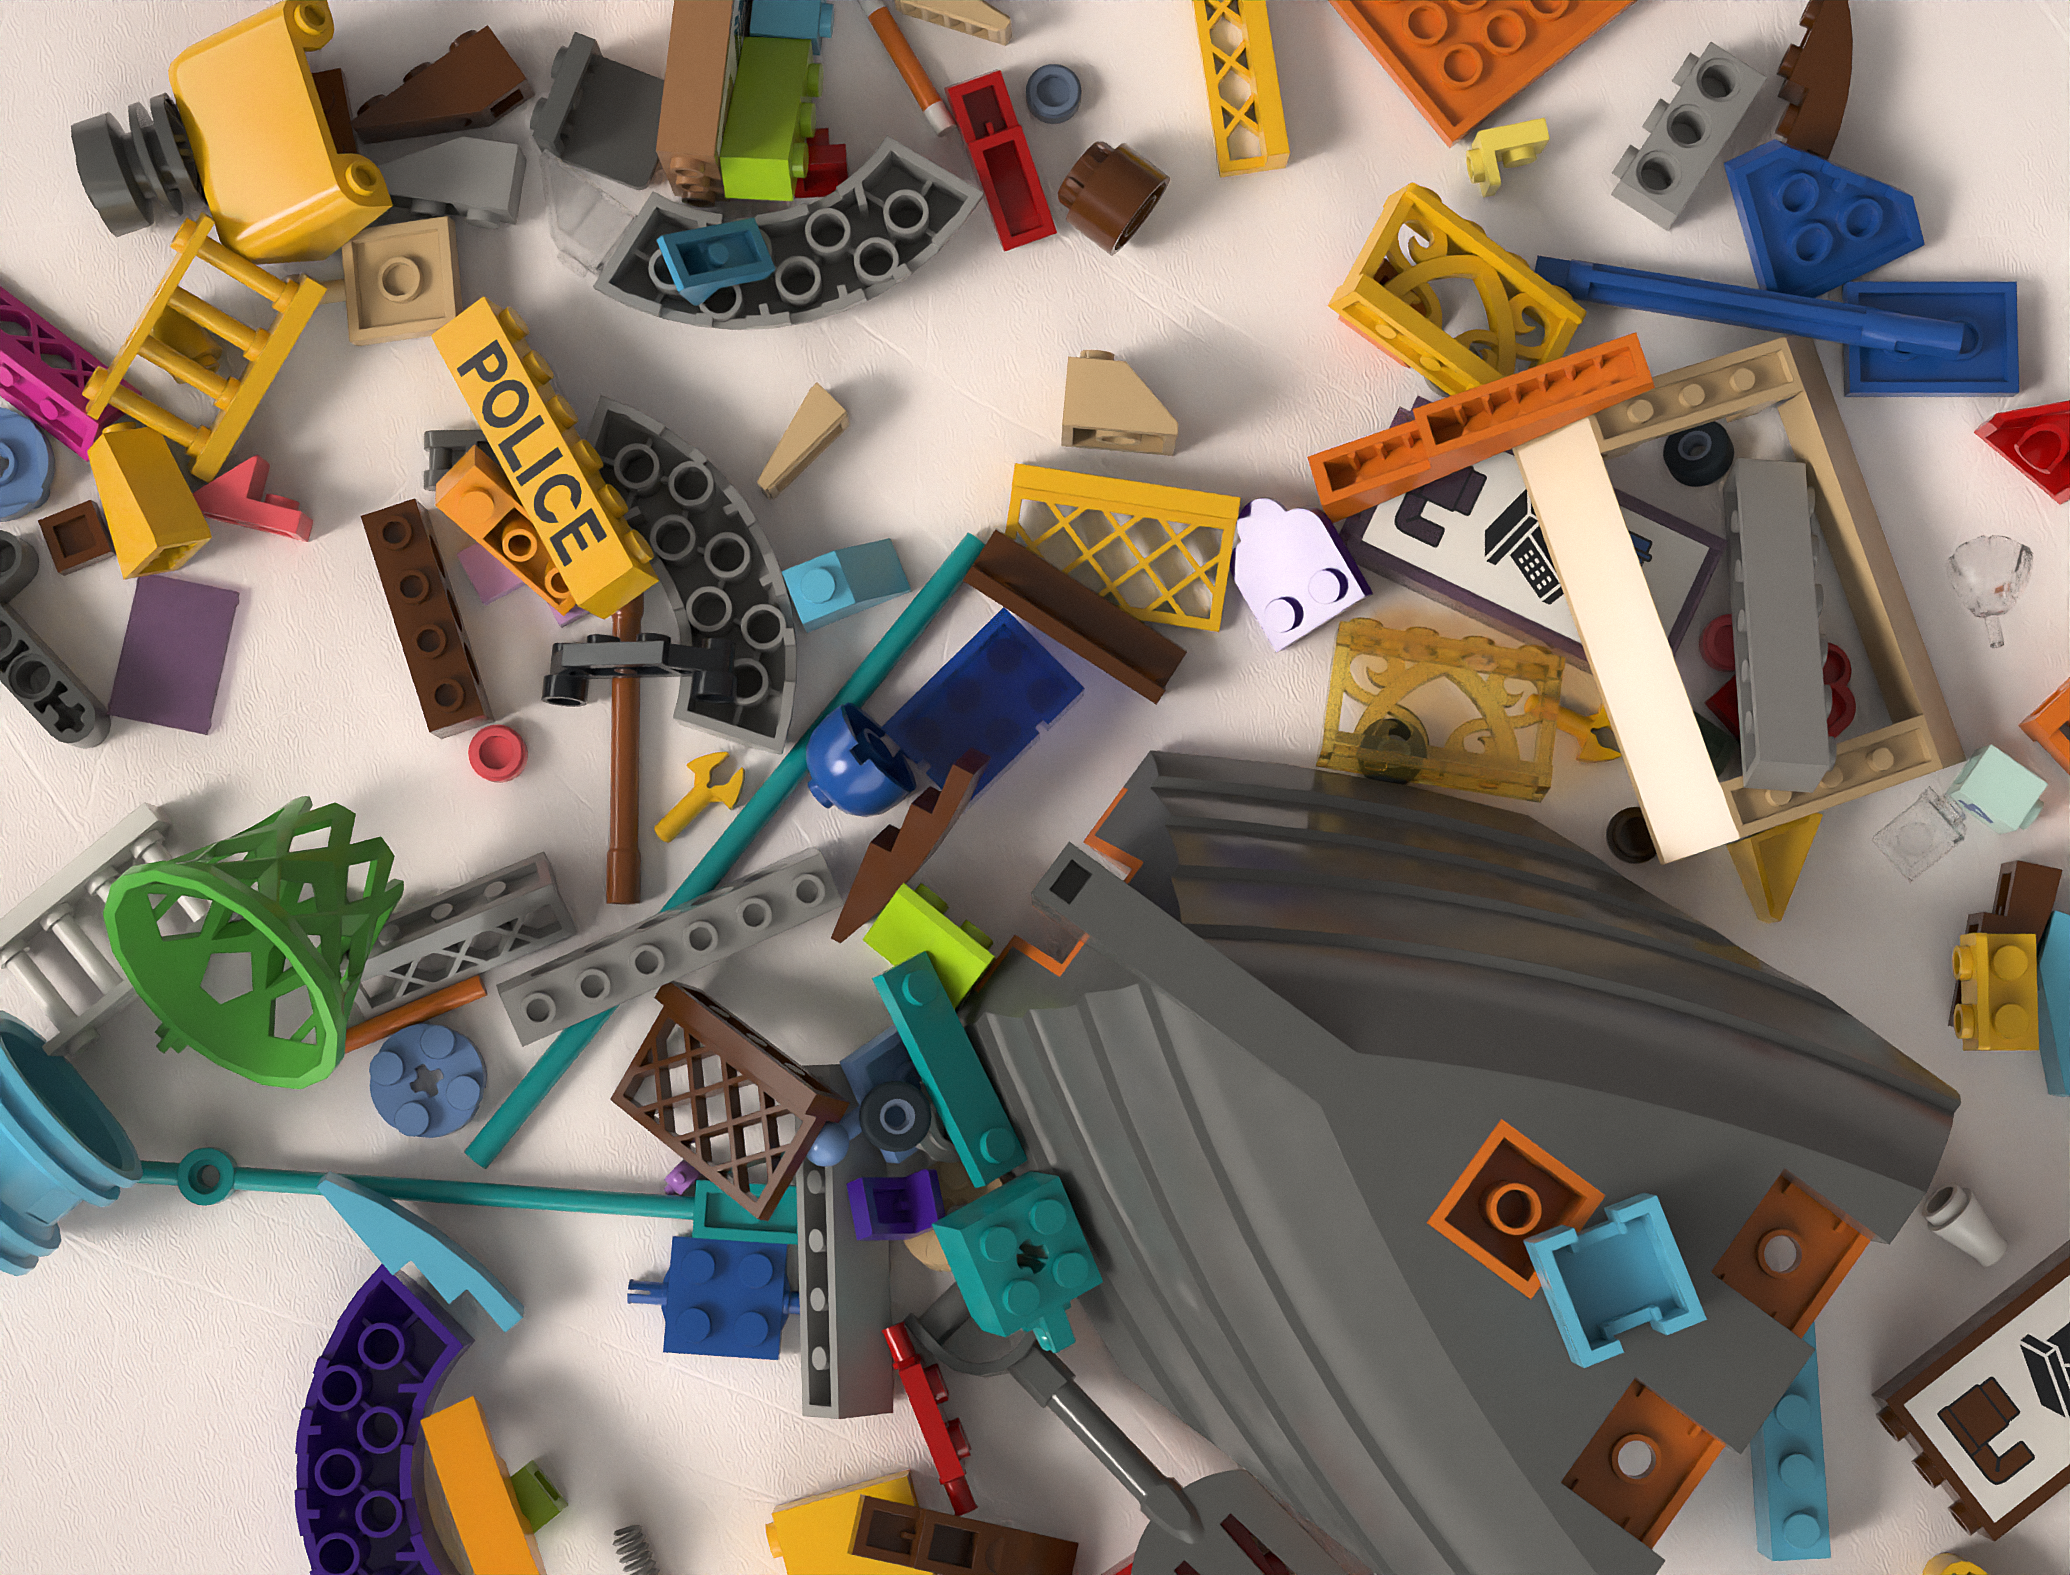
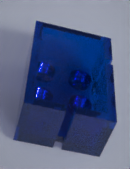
M1003 607L881 727L883 735L919 771L927 763L931 766L925 774L927 779L939 791H942L953 763L969 748L972 747L992 757L966 809L962 813L964 815L1040 740V732L1036 727L1041 724L1049 731L1084 697L1085 688Z

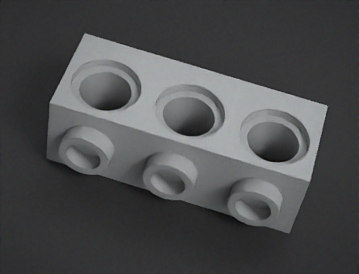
M1713 42L1709 43L1700 58L1690 52L1672 79V82L1681 88L1670 104L1660 98L1642 125V128L1651 133L1642 148L1639 150L1630 144L1612 171V174L1621 180L1611 195L1663 229L1668 230L1768 77ZM1714 78L1720 81L1725 87L1726 96L1717 98L1707 94L1703 89L1702 79ZM1678 123L1688 125L1696 134V142L1685 144L1678 141L1672 133L1671 126ZM1653 169L1660 172L1666 180L1667 188L1664 190L1649 188L1642 180L1641 171Z

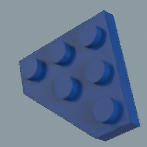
M1773 139L1724 163L1760 290L1816 298L1925 245L1913 196L1900 188L1777 139Z

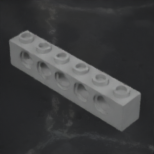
M812 846L496 986L522 1047L839 908L844 903L822 852Z

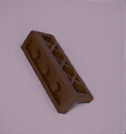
M997 528L963 579L964 582L1156 705L1166 691V684L1187 653V650Z

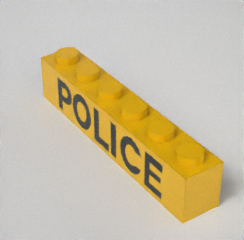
M483 296L433 333L431 337L577 606L605 620L660 581L649 562L654 558L653 551L635 529L631 530L623 516L629 512L626 502L612 485L605 483L598 470L603 467V462L594 447L587 440L579 437L573 426L578 422V417L571 405L563 396L556 394L549 383L554 378L550 366L537 351L530 349L524 337L530 333L526 323L512 307L508 306L503 309Z

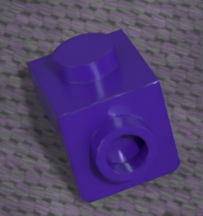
M923 1169L906 1177H861L846 1184L857 1241L909 1240L934 1230L932 1223L946 1216L938 1175L935 1169Z

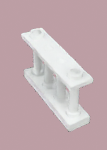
M143 802L0 918V968L5 969L8 967L59 1031L57 1035L42 1046L48 1056H66L69 1053L74 1058L82 1054L100 1039L101 1036L97 1030L139 996L128 977L124 980L121 979L72 918L75 911L71 906L88 892L91 896L99 895L106 904L110 887L120 876L116 870L133 856L136 860L143 858L146 863L173 859L163 847L164 837L161 835L162 832L172 825V822L158 806ZM181 896L177 901L194 921L181 934L201 932L211 905L206 899ZM233 912L229 922H232L239 914ZM43 929L47 933L53 931L105 995L79 1017L27 954L30 950L27 942Z

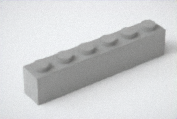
M1738 458L1723 487L1743 785L1744 788L1813 793L1826 772L1833 770L1837 753L1836 740L1833 736H1828L1827 718L1832 707V690L1830 685H1825L1823 682L1822 668L1827 659L1828 641L1825 634H1819L1818 618L1822 611L1824 594L1822 585L1815 584L1814 568L1819 557V539L1817 535L1811 534L1810 519L1815 507V490L1813 486H1807L1805 463Z
M840 1064L802 1065L806 1070L850 1102L843 1116L859 1106ZM796 1116L795 1134L803 1122ZM863 1132L849 1141L848 1152L839 1163L823 1167L812 1163L805 1157L796 1172L802 1416L845 1419L893 1413L894 1377L892 1373V1355L885 1336L881 1332V1330L893 1325L890 1308L891 1261L889 1258V1240L857 1241L846 1185L861 1177H887V1165L881 1150L871 1144Z

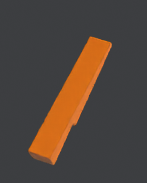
M1635 332L1414 408L1412 410L1415 420L1319 452L1307 458L1321 505L1327 517L1332 523H1335L1654 389L1655 386L1637 333Z

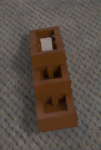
M972 747L969 748L953 763L942 791L929 786L911 803L901 829L889 824L870 842L831 939L841 944L882 910L903 883L907 884L931 858L966 809L992 757Z

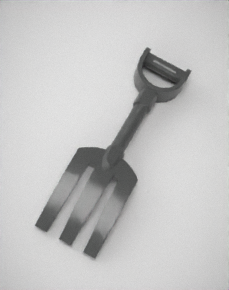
M956 1281L919 1318L910 1313L903 1320L906 1327L925 1348L954 1371L984 1378L1009 1373L1042 1408L1048 1406L1138 1500L1140 1511L1150 1522L1139 1540L1134 1555L1131 1575H1179L1175 1569L1184 1560L1200 1575H1266L1220 1524L1230 1513L1295 1574L1350 1575L1247 1470H1230L1215 1473L1196 1480L1185 1487L1174 1477L1165 1476L1074 1381L1076 1375L1055 1353H1052L1051 1350L1045 1351L1041 1348L1033 1330L1026 1332L1016 1349L999 1360L977 1364L964 1361L950 1351L944 1343L971 1317Z

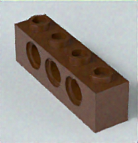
M414 498L362 515L361 520L429 733L444 739L495 722L428 510Z

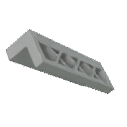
M545 852L531 856L391 914L367 958L354 1000L364 1019L367 1021L577 934L575 922L558 891L554 871ZM548 905L551 906L558 921L539 929L522 925L528 913ZM491 931L503 934L499 945L486 951L469 947L473 937L482 932ZM350 948L343 954V960L340 965L341 979L348 967ZM438 953L450 956L446 967L433 973L416 969L420 958L429 954ZM378 975L397 979L393 989L372 998L369 997L361 983Z

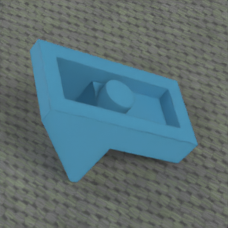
M755 218L665 234L657 239L678 293L694 306L702 304L719 288L762 280L776 270Z

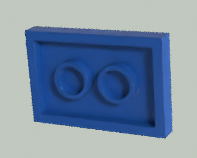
M1846 282L1842 286V303L1898 311L1905 315L1964 324L1962 344L1956 360L1898 350L1886 351L1843 343L1844 397H2014L2019 393L2017 282Z

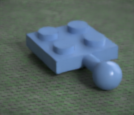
M895 1024L839 1061L859 1106L843 1116L839 1123L829 1120L825 1122L806 1155L812 1163L823 1167L833 1166L846 1156L849 1149V1141L862 1132L859 1122L861 1103L867 1093L875 1086L888 1081H902L912 1084L921 1090L919 1081L922 1079ZM898 1106L889 1108L886 1112L887 1123L893 1127L903 1123L905 1119L904 1111ZM914 1147L903 1152L880 1150L886 1162L899 1164L919 1149Z

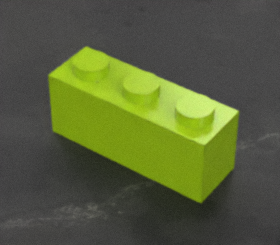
M744 36L719 155L725 198L793 201L797 178H806L809 153L808 145L804 141L805 137H814L816 107L815 103H812L813 97L821 98L824 80L822 63H814L811 39Z

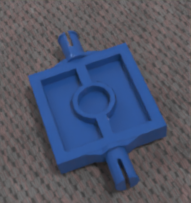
M672 1236L670 1267L664 1281L655 1282L630 1279L628 1284V1290L651 1292L650 1295L627 1293L628 1304L662 1305L661 1309L665 1319L663 1353L780 1360L782 1330L789 1318V1314L800 1315L799 1291H791V1285L787 1276L789 1244Z

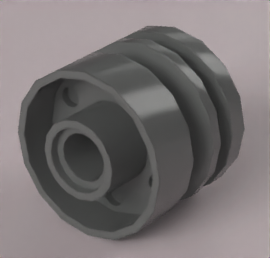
M167 93L150 98V110L153 121L140 102L128 106L131 130L129 133H125L120 123L110 112L71 125V138L76 155V166L82 185L93 207L98 210L103 222L116 238L154 224L151 198L157 197L162 207L172 218L183 214V202L180 192L194 211L209 206L180 113Z

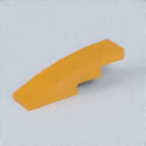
M471 1396L420 1420L438 1477L475 1575H547L530 1520L521 1512L506 1462L497 1454L482 1404L474 1396Z

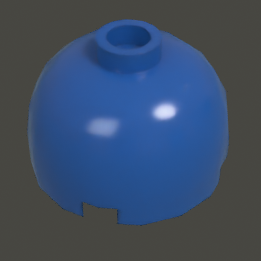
M847 702L844 706L842 703L838 708L830 712L812 732L806 746V763L812 777L808 782V787L816 800L827 809L835 805L846 814L870 817L883 814L897 806L916 789L917 785L915 776L901 751L898 750L895 756L892 757L889 749L880 739L888 734L870 715L853 703Z

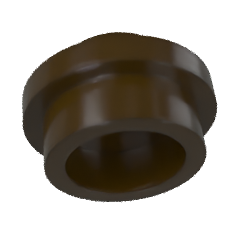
M1640 807L1623 809L1611 818L1606 829V842L1616 858L1625 863L1640 864L1651 860L1657 855Z

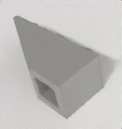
M462 136L377 165L384 177L393 204L392 207L411 209L410 214L420 219L443 217L445 214L466 217V223L485 229H498L500 222L517 223L527 162L519 144Z

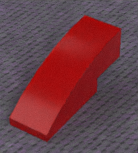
M995 69L944 87L979 189L984 192L983 199L1003 251L1005 252L1056 234L1057 231L1022 126L1018 124L1001 70Z

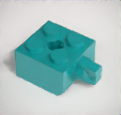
M1028 1171L932 1223L969 1313L982 1331L1007 1337L1021 1328L1027 1332L1033 1330L1041 1348L1045 1351L1051 1350L1052 1353H1058L1076 1342L1065 1311L1072 1307L1071 1300L1103 1283V1280L1059 1176Z

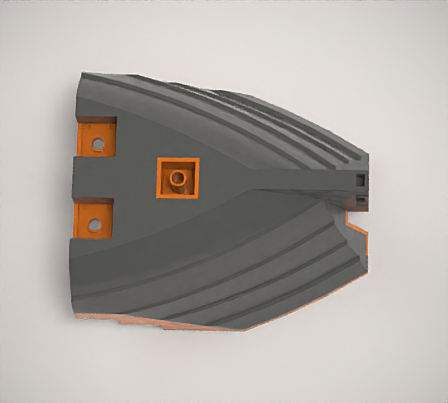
M1150 750L1083 841L1087 846L1126 873V878L1121 880L1069 841L1031 892L1032 906L1079 940L1074 949L1061 964L1019 936L1014 935L956 1013L1028 1159L1010 1171L1013 1179L1028 1171L1059 1176L1103 1280V1283L1081 1294L1077 1299L1115 1362L1126 1377L1184 1423L1222 1450L1377 1575H1656L1666 1561L1652 1550L1723 1448L1726 1446L1742 1454L1815 1351V1348L1802 1340V1337L1870 1241L1890 1245L1927 1193L1946 1147L1953 1124L1954 1113L1961 1105L1960 1094L1953 1087L1893 1046L1825 995L1773 968L1731 942L1718 931L1646 891L1595 855L1529 815L1412 786L1300 766ZM1640 1193L1657 1195L1707 1320L1669 1335L1653 1330L1650 1322H1646L1614 1335V1338L1620 1341L1624 1353L1583 1368L1573 1363L1570 1359L1523 1240L1559 1225L1573 1227L1576 1233L1608 1221L1604 1210L1607 1206ZM1784 1235L1794 1243L1796 1259L1787 1270L1776 1272L1767 1265L1764 1251L1771 1239ZM1631 1441H1643L1651 1452V1462L1648 1469L1636 1476L1624 1474L1618 1463V1455L1621 1448Z

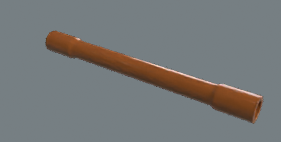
M644 592L611 615L613 621L612 636L620 638L621 642L636 641L637 634L641 633V620L644 615ZM640 678L612 679L610 847L607 852L606 904L632 905L640 904L641 853L638 848Z

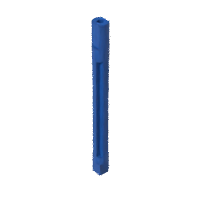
M1537 255L1534 271L1551 285L1565 289L1572 296L1573 300L1886 351L1898 350L1956 360L1960 352L1964 333V324L1905 315L1898 311L1575 259L1570 261Z

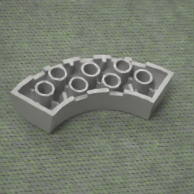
M887 135L875 153L862 167L843 183L836 186V190L831 194L809 205L804 203L782 211L757 214V217H754L776 268L775 271L762 280L719 288L702 304L694 306L678 293L657 239L665 234L749 218L723 217V214L693 209L671 201L652 191L596 280L593 288L628 307L662 319L698 327L755 330L775 329L809 323L845 312L879 296L908 278L936 255L964 225L984 197V192Z
M600 395L585 440L594 447L603 462V467L598 470L606 484L612 485L626 502L629 512L623 516L631 530L635 529L653 551L654 558L649 562L664 587L674 611L680 633V645L701 647V640L706 638H720L736 643L733 675L739 677L737 701L728 704H718L694 700L690 697L692 677H681L673 718L680 725L754 749L779 755L783 754L793 715L797 683V643L792 608L783 575L765 533L748 504L734 486L696 447L694 448L664 424L639 410Z

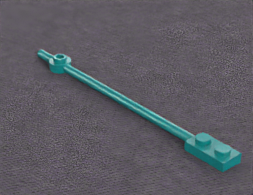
M206 1147L188 1153L180 1163L140 1160L143 1175L137 1183L178 1186L180 1192L188 1201L197 1205L207 1206L224 1202L232 1196L235 1190L322 1195L316 1186L320 1178L327 1172L238 1167L235 1159L227 1151L216 1147ZM209 1165L216 1167L220 1174L218 1183L213 1187L206 1185L202 1178L204 1169ZM336 1173L381 1193L391 1200L693 1220L692 1238L798 1245L797 1186L795 1185L788 1186L769 1221H764L754 1217L710 1180L704 1179L696 1180L695 1197ZM749 1183L750 1192L759 1198L766 1184Z

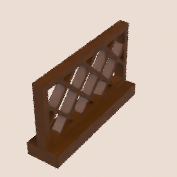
M671 981L660 986L654 998L664 1006L610 1100L754 1217L769 1221L825 1122L829 1120L839 1123L850 1102L703 990L677 981ZM678 1024L684 1031L686 1052L668 1058L666 1040L675 1025ZM718 1055L721 1060L723 1081L705 1087L702 1059ZM687 1064L690 1092L672 1097L669 1070ZM655 1075L657 1102L642 1106L634 1099V1096L645 1077ZM755 1084L758 1086L760 1111L742 1116L739 1088ZM724 1093L727 1121L709 1126L706 1098ZM775 1100L778 1103H780V1105L775 1106ZM691 1103L694 1131L678 1135L675 1130L673 1109ZM793 1113L803 1122L791 1143L780 1146L777 1117ZM762 1122L765 1151L746 1156L743 1128ZM728 1133L731 1161L716 1165L712 1161L710 1138ZM766 1163L768 1183L759 1198H757L750 1192L748 1168ZM733 1172V1178L728 1174Z

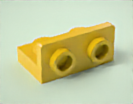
M1969 933L1960 935V945H1956L1953 950L1952 969L1954 978L1961 980L1962 1004L1955 1006L1954 1031L1956 1037L1963 1041V1051L2039 1050L2036 934Z

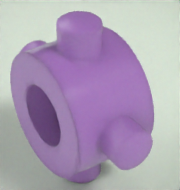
M683 1159L664 1179L668 1183L664 1191L667 1195H674L677 1192L681 1196L702 1174Z

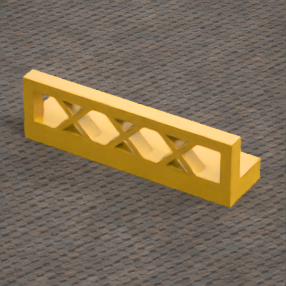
M1192 0L1220 178L1286 168L1289 158V144L1265 0H1236L1238 14L1229 9L1234 0H1224L1222 3L1218 0ZM1205 5L1215 11L1209 21L1207 20ZM1221 17H1224L1242 32L1243 41L1231 57L1211 43L1210 32ZM1244 52L1247 69L1237 62ZM1214 58L1224 65L1217 75ZM1230 70L1250 84L1251 96L1239 111L1220 98L1218 86ZM1252 106L1254 107L1256 123L1246 116ZM1222 112L1233 119L1226 129ZM1239 124L1258 137L1261 156L1230 161L1227 140Z

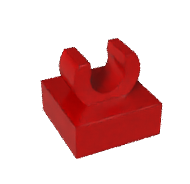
M815 128L814 137H806L809 153L808 172L806 178H797L795 199L826 197L836 190V186L850 177L846 144H830L829 128Z

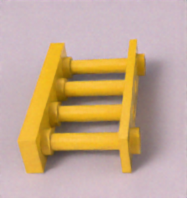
M201 212L196 222L187 217L181 224L170 244V248L177 251L176 256L108 370L98 366L87 382L82 395L90 399L86 405V412L92 418L98 420L108 403L186 447L184 453L192 457L187 464L190 473L210 483L214 480L327 291V288L304 272L301 273L297 282L290 278L284 282L208 237L207 235L215 221L209 215ZM195 256L273 301L271 307L279 312L267 331L261 327L256 331L178 286ZM165 306L171 307L244 350L242 356L247 358L249 362L239 379L230 375L226 380L150 336L149 333ZM138 354L214 398L213 405L220 408V411L211 426L208 428L201 424L196 428L119 384L135 356Z

